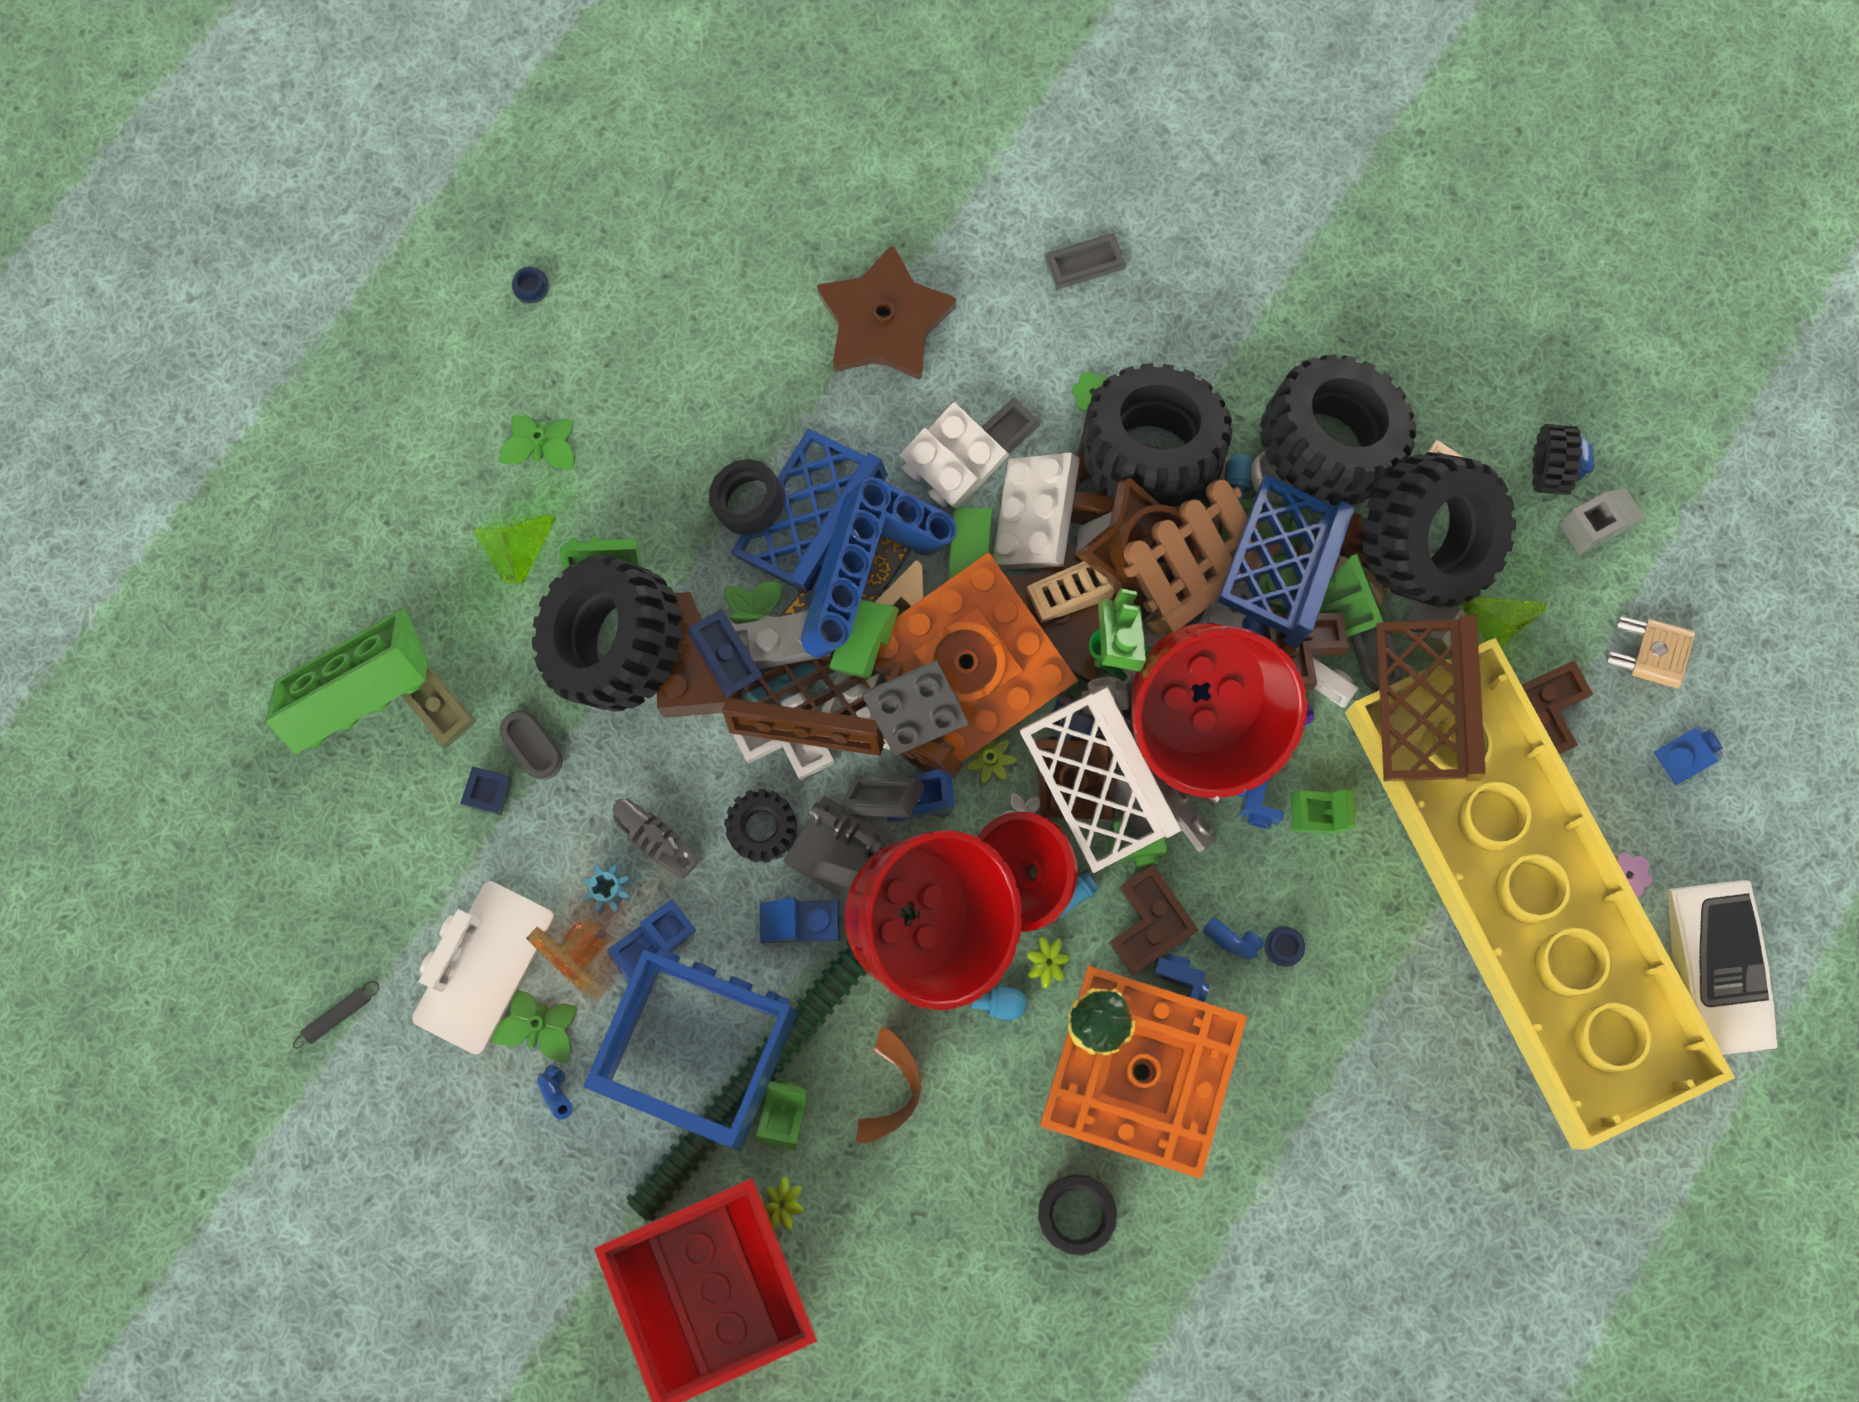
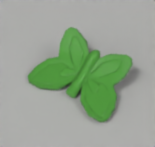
M514 415L511 423L514 436L504 443L500 450L499 462L517 465L527 461L532 452V459L538 462L541 461L543 452L547 463L554 468L572 470L575 457L571 446L566 440L572 432L573 420L559 419L546 426L544 421H540L536 425L532 418L525 415Z
M767 581L757 585L751 592L742 587H726L724 589V596L728 606L735 612V614L730 616L731 621L735 622V624L758 621L763 617H774L773 615L763 614L775 609L782 597V584L779 581Z
M517 990L510 1003L511 1015L501 1020L492 1036V1043L513 1047L520 1045L528 1037L527 1047L535 1048L538 1039L541 1052L547 1058L565 1064L568 1063L571 1047L570 1039L565 1030L573 1022L577 1007L569 1004H557L547 1010L545 1003L537 1007L534 998L530 994Z

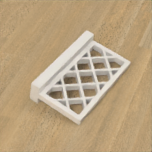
M1105 685L1090 691V694L1019 730L1093 873L1163 837L1168 838L1181 831L1112 695ZM1087 705L1095 718L1090 735L1068 728L1073 712ZM1066 716L1063 727L1053 724ZM1098 726L1106 740L1095 737ZM1044 727L1061 731L1054 753L1038 749L1031 734ZM1066 733L1088 740L1081 762L1059 755ZM1093 742L1110 747L1113 757L1108 770L1086 764ZM1041 755L1052 758L1049 769ZM1057 760L1079 767L1072 789L1058 785L1054 781L1052 776ZM1116 763L1119 764L1124 775L1114 772ZM1085 769L1106 775L1100 797L1078 791ZM1112 777L1128 782L1131 793L1127 805L1105 799ZM1060 791L1071 794L1068 804H1066ZM1076 796L1098 802L1091 824L1074 819L1071 810ZM1135 797L1142 811L1132 808ZM1103 804L1124 811L1118 833L1096 826ZM1130 813L1146 817L1153 830L1138 839L1124 835ZM1079 827L1089 829L1086 840ZM1094 831L1116 838L1111 853L1098 860L1095 859L1089 848ZM1121 840L1131 842L1119 848Z

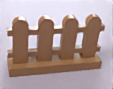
M1225 480L1209 483L1206 489V496L1210 505L1206 508L1198 500L1182 503L1179 508V516L1183 525L1179 528L1170 520L1155 523L1152 527V538L1156 543L1154 547L1150 549L1144 541H1134L1128 543L1124 548V558L1128 566L1123 570L1128 578L1135 576L1148 599L1143 603L1146 611L1155 612V615L1145 621L1151 635L1170 634L1182 628L1213 604L1219 596L1234 554L1231 556L1230 552L1234 549L1236 550L1248 518L1238 500L1242 496L1238 487L1232 488ZM1215 515H1217L1229 537L1225 542H1223L1211 520ZM1256 523L1255 527L1257 531H1259L1261 528L1258 525V523ZM1189 535L1202 557L1198 562H1196L1184 541ZM1279 544L1266 547L1271 558L1281 551ZM1256 550L1244 554V558L1251 571L1263 565ZM1160 556H1163L1175 577V580L1171 583L1168 582L1156 560ZM1209 569L1210 572L1204 576L1203 573ZM1182 590L1183 593L1177 597L1175 594Z

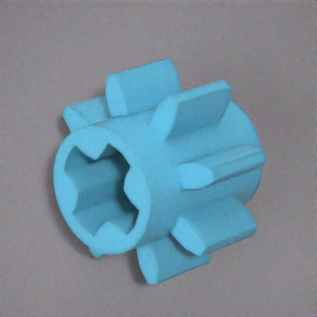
M614 864L610 867L609 872H604L596 865V874L591 879L583 878L582 880L589 886V893H586L582 898L586 902L597 900L595 911L599 914L604 911L605 906H610L614 912L618 913V903L622 899L631 900L632 898L624 892V886L629 885L632 881L628 876L618 879L619 868ZM604 881L615 885L610 888L611 896L609 897L598 893L603 890L602 883Z

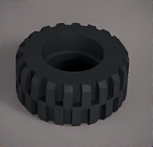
M1322 355L1320 359L1313 357L1303 361L1301 365L1295 366L1288 373L1262 415L1260 438L1262 446L1268 448L1265 456L1269 464L1276 466L1277 470L1275 473L1282 481L1287 480L1293 487L1322 501L1328 500L1330 505H1338L1340 501H1348L1350 505L1363 503L1366 499H1370L1371 496L1375 497L1378 492L1376 486L1383 477H1390L1389 471L1398 463H1406L1405 460L1412 454L1415 446L1416 423L1412 421L1415 416L1411 404H1406L1404 401L1406 394L1401 387L1396 388L1391 383L1393 378L1386 372L1383 374L1379 373L1374 369L1375 365L1367 361L1363 362V364L1356 362V357L1344 355L1341 359H1337L1336 355ZM1314 414L1329 415L1344 422L1356 434L1361 447L1347 446L1329 437L1318 425Z
M1153 363L1142 364L1140 369H1134L1133 366L1120 371L1119 377L1113 374L1104 380L1102 386L1096 388L1091 396L1081 441V454L1084 456L1083 464L1089 474H1093V482L1101 490L1106 488L1108 490L1107 495L1114 500L1119 480L1131 478L1161 505L1181 506L1186 501H1199L1202 498V494H1206L1209 483L1220 478L1232 439V418L1227 407L1224 408L1226 402L1218 391L1212 392L1213 386L1205 379H1196L1195 373L1187 369L1181 372L1175 370L1174 365L1163 364V367H1154ZM1139 426L1161 427L1176 434L1185 445L1173 449H1156L1139 443L1126 431Z
M1435 452L1410 456L1405 460L1406 463L1400 462L1389 471L1390 477H1383L1376 486L1378 489L1375 497L1371 496L1366 507L1370 508L1368 517L1363 518L1362 530L1366 531V538L1362 539L1363 551L1369 554V558L1366 561L1370 571L1376 574V580L1395 595L1437 607L1459 606L1464 601L1469 602L1481 594L1480 589H1488L1496 581L1494 579L1495 574L1503 571L1507 563L1504 560L1506 554L1512 551L1514 541L1511 540L1512 531H1516V519L1512 517L1511 511L1515 510L1513 499L1511 496L1506 495L1509 489L1503 479L1498 477L1496 471L1478 460ZM1447 502L1449 509L1448 532L1442 546L1430 557L1428 549L1430 525L1438 509Z
M600 555L596 558L592 556L578 561V565L572 564L563 570V576L561 578L557 577L548 586L551 590L547 596H542L538 606L541 607L539 616L534 617L533 622L536 635L532 637V648L534 651H537V656L534 657L538 671L544 672L541 675L544 682L549 688L554 690L556 695L563 699L613 712L624 711L627 708L633 709L645 702L644 697L649 699L660 690L658 685L661 682H667L673 673L670 671L673 662H678L680 651H677L678 643L683 641V628L679 627V621L683 620L680 606L674 604L677 602V597L672 588L667 586L666 581L660 575L651 572V570L611 556ZM614 608H617L618 628L616 637L607 654L599 661L597 641L601 626L609 613Z

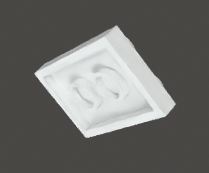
M1062 453L1008 459L993 559L1001 570L1064 566L1080 460L1075 454Z

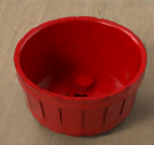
M1217 623L1193 624L1180 628L1158 641L1146 654V662L1141 672L1136 671L1131 691L1132 725L1136 742L1150 769L1161 780L1164 779L1166 784L1186 794L1188 792L1192 796L1202 798H1216V796H1219V798L1231 797L1245 793V790L1250 791L1272 778L1271 775L1276 774L1292 756V751L1296 750L1305 728L1303 724H1306L1307 717L1306 690L1299 670H1296L1297 666L1291 657L1282 648H1279L1277 644L1253 631ZM1205 682L1209 683L1210 686L1207 690L1210 694L1209 699L1205 701L1200 698L1196 702L1191 699L1194 696V692L1191 689L1195 683L1200 686Z
M949 830L922 833L881 849L857 873L845 904V930L854 956L860 965L872 977L880 981L887 990L915 1006L925 1009L932 1008L933 1010H950L958 1008L957 1006L963 1007L978 1000L983 996V993H988L1003 977V972L1007 971L1016 953V945L1019 944L1021 935V898L1019 889L1016 888L1017 883L1007 863L1002 861L1003 858L993 847L986 842H982L981 839L964 832L957 833V831ZM912 902V909L918 911L917 919H911L909 925H904L905 920L903 917H899V910L905 909L907 903Z

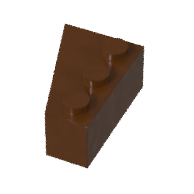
M690 592L675 593L677 602L674 604L680 606L683 620L679 621V627L683 628V641L678 643L677 651H680L678 662H673L670 671L673 673L667 682H661L658 685L660 690L657 692V708L664 718L723 713L722 709L727 698L688 635L689 631L687 628L702 620Z

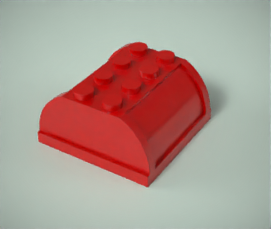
M754 1178L594 1248L651 1402L687 1401L818 1341Z

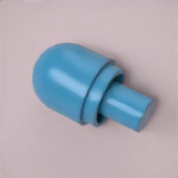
M1244 453L1235 454L1228 460L1224 480L1232 488L1238 487L1242 496L1238 499L1244 500L1245 492L1251 491L1253 486L1250 479V471L1254 459Z
M996 986V988H992L989 991V994L983 993L981 998L970 1003L971 1009L987 1010L988 1016H993L994 1019L1015 1020L1020 1018L1027 1009V999L1023 992L1010 987Z

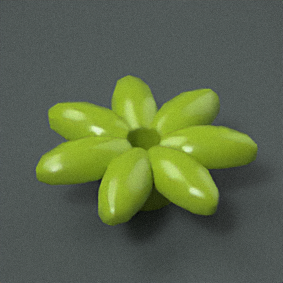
M1004 739L996 746L993 740L986 744L984 748L973 753L977 759L972 760L967 765V769L970 771L982 769L981 781L984 784L988 782L993 772L1001 780H1006L1007 774L1002 765H1012L1017 762L1014 756L1004 754L1009 747V740ZM989 756H994L992 760H988Z
M1041 936L1039 938L1040 952L1029 951L1027 953L1028 958L1034 962V966L1029 971L1028 976L1035 978L1041 975V985L1045 989L1050 986L1052 976L1058 981L1064 980L1063 971L1058 965L1067 963L1070 957L1066 954H1059L1062 946L1060 938L1055 939L1049 945L1047 939Z
M787 1177L780 1179L778 1190L771 1186L766 1189L767 1196L772 1202L764 1206L768 1215H771L770 1221L774 1230L782 1222L784 1228L790 1231L793 1227L792 1214H801L804 1211L803 1206L796 1201L802 1187L794 1186L789 1189Z

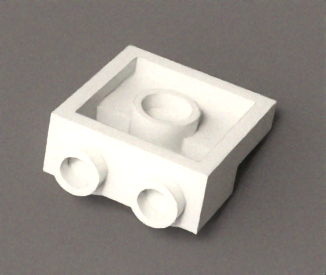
M953 402L929 429L924 427L899 456L906 461L902 469L916 482L923 478L933 487L928 494L939 505L945 508L950 504L954 508H960L1010 454L962 408Z

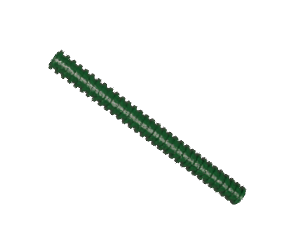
M908 904L905 909L899 910V917H903L905 920L904 925H908L906 922L909 919L916 918L915 911ZM849 941L846 943L848 948L845 951L840 950L838 952L840 956L838 960H831V968L829 970L824 969L821 972L823 977L820 980L816 978L813 981L815 986L812 990L809 988L805 990L807 994L805 998L799 997L796 1001L799 1005L794 1010L798 1014L770 1081L774 1082L776 1080L774 1075L785 1070L782 1066L786 1062L791 1063L793 1061L791 1056L794 1052L799 1054L801 1051L799 1046L803 1042L807 1044L810 1041L807 1037L811 1032L813 1034L818 1032L816 1029L819 1023L824 1025L826 1022L824 1017L835 1012L832 1008L836 1004L840 1006L843 1003L841 1000L843 995H850L851 991L849 988L852 985L857 986L859 984L857 979L861 975L863 977L867 975V971L854 956ZM765 1036L763 1039L765 1044L754 1049L757 1053L753 1057L749 1055L746 1058L748 1061L746 1066H739L738 1071L740 1073L729 1078L731 1083L728 1086L723 1085L721 1087L723 1092L720 1096L715 1094L712 1098L714 1103L711 1106L706 1104L704 1107L706 1112L703 1115L698 1114V1116L731 1129L769 1037ZM690 1131L686 1135L680 1134L678 1137L680 1142L669 1147L671 1152L668 1155L663 1154L661 1156L662 1163L660 1165H653L652 1169L654 1172L643 1177L645 1182L642 1185L637 1184L635 1186L636 1192L634 1195H627L626 1199L629 1206L645 1220L654 1222L657 1218L655 1213L657 1211L662 1212L665 1209L664 1203L666 1200L670 1202L674 1199L672 1193L675 1190L679 1192L683 1188L681 1183L684 1180L688 1182L691 1179V1171L697 1172L699 1170L698 1163L701 1160L705 1162L708 1159L706 1154L717 1149L715 1141Z

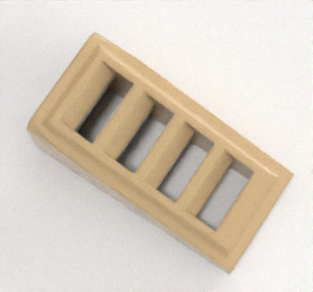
M1084 561L1035 582L1026 588L1041 623L1098 604L1102 599L1110 600L1115 592L1112 582ZM1074 581H1080L1085 593L1080 595ZM1064 585L1070 600L1065 601L1059 586ZM1044 591H1050L1056 606L1050 607Z

